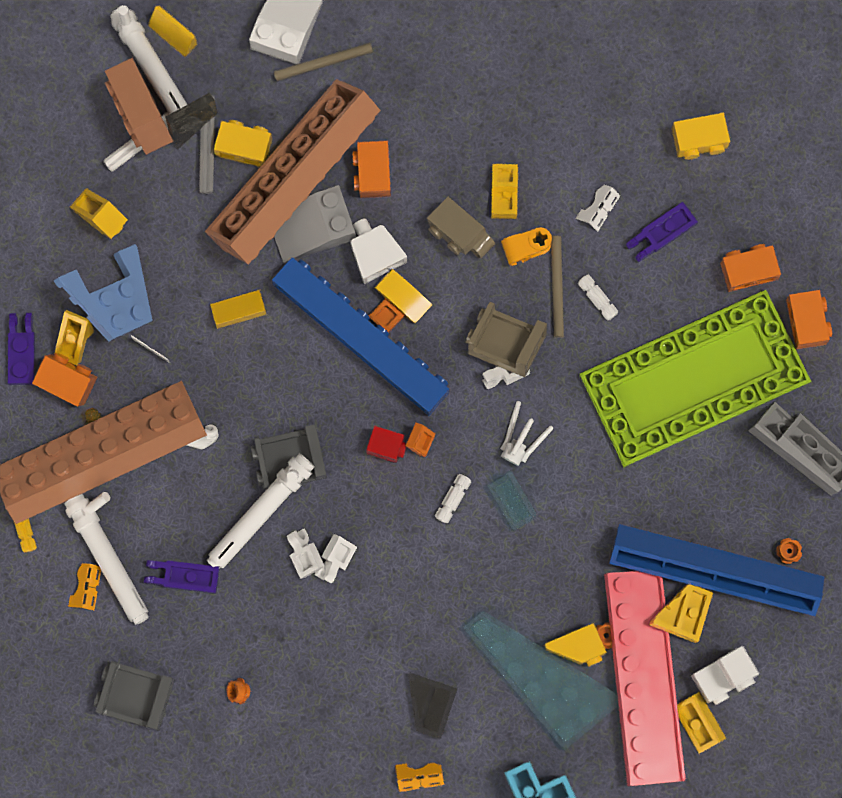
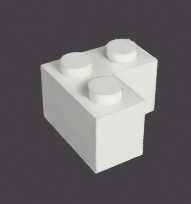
M741 646L696 672L691 677L706 703L708 704L713 701L717 705L729 698L727 692L736 688L739 692L755 683L753 677L759 673L744 647Z

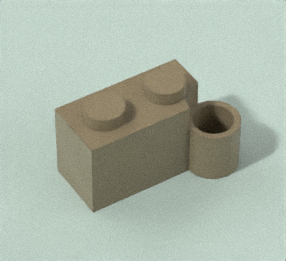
M449 197L427 217L431 234L438 240L443 238L448 242V248L456 255H459L461 252L466 255L471 251L478 258L482 259L495 245L494 240L486 233L485 227Z

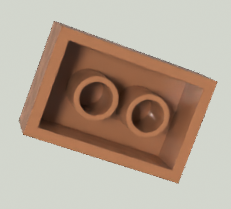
M133 58L106 70L105 73L109 81H106L105 85L136 148L141 146L147 155L173 142Z

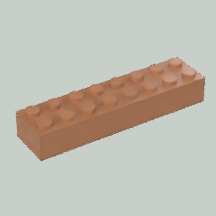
M336 79L205 232L222 250L249 264L258 256L266 243L275 236L284 222L291 218L296 208L308 198L309 193L325 178L327 172L342 158L345 151L357 141L358 136L374 121L375 116L381 110L363 90Z
M180 381L0 464V495L8 513L15 524H18L203 438L207 434L183 382Z

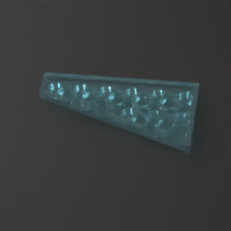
M482 611L463 627L564 751L619 706L616 693L485 611Z

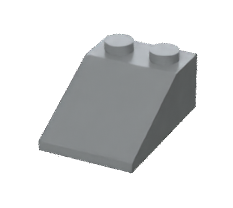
M339 185L308 196L296 208L291 218L285 221L278 229L274 237L283 264L287 263L292 257L296 260L350 242L356 238Z

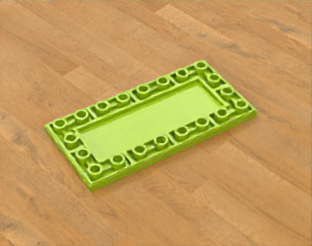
M766 290L579 374L623 467L629 466L811 383V379Z

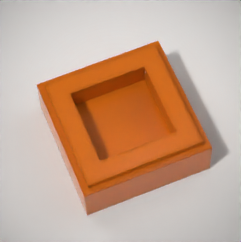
M385 298L369 317L376 325L382 326L389 333L405 315Z
M415 423L406 447L416 454L426 457L435 433L423 424Z

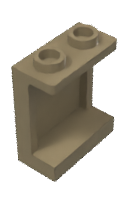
M489 302L487 308H482L478 315L476 329H471L467 336L468 354L526 377L546 338L547 323L537 320L535 326L496 311L495 303Z

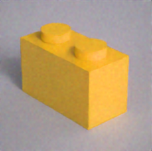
M724 113L673 123L672 133L678 158L685 157L686 160L695 159L700 156V153L710 152V155L721 154L725 152V149L730 144Z
M221 121L214 146L215 156L261 167L268 158L272 143L271 133L266 128L260 126L249 128L243 126L244 124L239 121Z

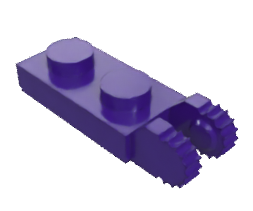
M681 202L643 228L640 234L626 243L628 249L635 248L644 239L648 241L650 246L640 251L635 257L640 262L654 251H659L697 225L698 221L684 202Z
M26 313L24 319L25 333H17V314H9V385H33L32 382L35 378V333L33 332L32 313Z
M147 560L146 567L150 569H166L165 578H157L155 576L144 577V583L162 585L164 588L217 593L220 571L217 566L212 567L209 565L168 560L167 562Z

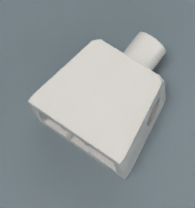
M366 218L353 224L358 237L350 241L351 248L364 284L388 273L391 269L407 263L405 252L383 225L372 229Z

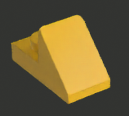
M66 310L63 315L55 352L68 357L69 363L78 365L82 360L86 340L94 333L92 323L87 318Z

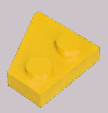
M686 584L650 621L649 625L693 643L699 642L713 592L695 585Z

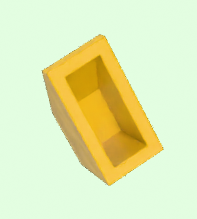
M87 188L70 206L80 217L110 239L122 230L123 225L128 220L108 200Z
M594 623L544 645L546 651L580 665L587 663L588 667L603 661L601 656L606 654Z

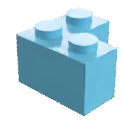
M530 762L504 773L515 798H576L565 775L540 786Z

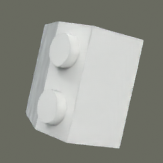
M267 0L257 18L249 39L251 49L296 65L299 64L323 0Z

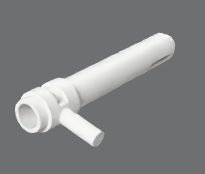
M120 6L110 16L112 26L115 31L119 32L122 42L128 45L173 121L179 125L188 123L192 119V111L144 35L145 30L140 22L136 21L137 17L132 10H129L126 6Z
M299 453L288 461L289 465L285 469L282 468L276 475L277 479L208 554L207 562L212 567L224 568L284 500L301 487L302 480L304 478L307 480L310 477L314 465L307 458ZM231 542H234V544L221 557L220 554L228 547V545Z
M103 492L91 502L83 494L69 499L64 503L67 508L65 512L69 518L74 520V528L84 538L130 622H134L135 625L144 622L149 618L147 615L149 611L99 524L100 519L95 512L110 500V495L107 492Z

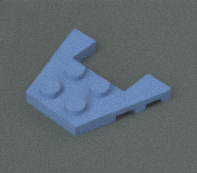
M136 244L114 254L125 278L104 288L89 293L77 269L54 280L59 288L63 287L70 295L69 299L74 305L78 304L87 313L88 316L86 318L108 342L153 321Z

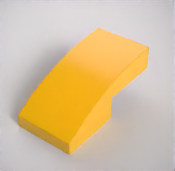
M492 164L491 218L517 219L518 164Z
M393 269L374 287L412 323H416L432 306L418 290Z

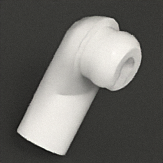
M214 425L205 426L207 436L186 446L197 449L207 448L218 439L217 427Z

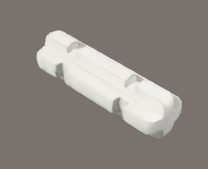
M590 275L584 276L579 280V286L583 291H587L586 295L597 309L602 310L601 314L605 319L611 320L618 314V310L613 304L610 305V300L600 287L594 285L595 281Z
M462 474L457 475L454 481L455 486H451L442 502L443 507H439L435 514V517L443 523H449L453 516L451 512L457 509L465 495L464 489L467 490L471 484V480Z

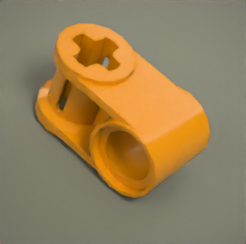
M540 227L503 239L501 244L509 266L517 265L518 261L523 263L531 258L547 253L551 248L552 237L547 229ZM540 236L542 240L546 239L543 246L535 243L536 237Z

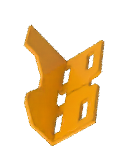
M86 563L81 564L77 572L78 589L74 595H70L68 607L95 610L98 592L96 587L99 586L101 575L99 566ZM89 568H91L90 576L87 578ZM88 582V586L90 587H88L87 590H84L85 583ZM84 594H86L85 604H83Z
M407 763L395 765L399 792L419 789L421 785L424 788L444 785L442 768L439 764L429 763L419 769L410 768L407 766ZM435 774H438V775H439V776H434V777H428L429 775H435ZM424 775V778H421L420 783V779H416V776ZM412 778V780L402 782L404 779Z

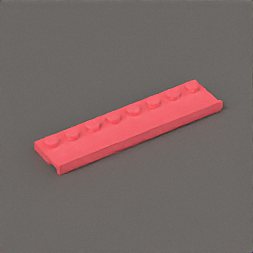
M640 571L606 573L604 577L609 623L611 626L610 632L627 786L685 781L669 633L649 625L650 621L666 606L663 578Z

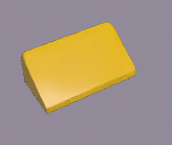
M157 5L154 8L149 27L184 57L187 56L197 45L195 35L162 7Z
M260 290L210 304L217 329L267 315Z
M700 692L677 704L678 718L699 754L726 739Z

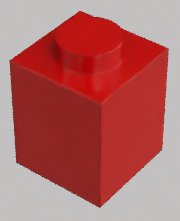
M374 426L366 450L367 454L397 463L399 457L404 458L407 449L404 435Z

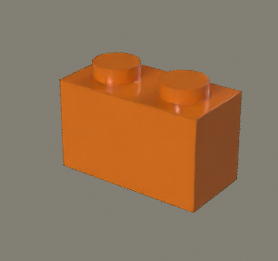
M388 141L357 142L358 151H353V166H358L359 175H354L355 191H360V198L391 197Z
M759 244L751 247L750 251L743 253L740 250L728 252L720 263L728 292L776 281L781 276L773 245L765 247V244Z
M820 290L790 294L786 299L795 349L826 345L830 340L829 337H832V327L830 322H826L824 313L827 312L826 298L821 297Z
M55 352L54 355L44 356L32 384L77 407L84 405L97 380V376L91 374L92 370L84 365L78 364L75 366L69 363V358Z

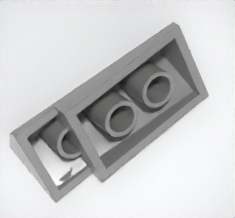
M774 402L748 430L829 495L832 496L842 489V451L801 413L793 419Z

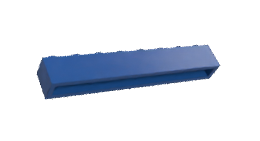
M292 257L272 279L273 286L425 414L430 416L449 394L448 382L439 374L433 376L427 371L429 367L424 361L418 357L414 360L407 354L409 350L399 341L394 343L388 338L390 334L382 326L377 325L375 327L368 321L370 317L363 310L352 308L349 305L350 300L341 292L334 293L330 289L331 284L322 276L315 277L310 272L312 269L307 263L301 259L297 262Z
M621 524L618 526L609 563L816 616L823 594L824 576Z

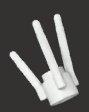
M517 401L505 441L500 448L503 451L501 457L519 466L521 461L526 463L529 455L553 430V427L549 426L524 451L526 446L522 443L534 422L530 418L519 438L511 441L521 405L520 401Z

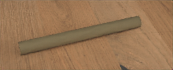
M370 43L274 71L275 79L280 81L372 53L373 50Z
M552 236L554 338H563L561 236Z

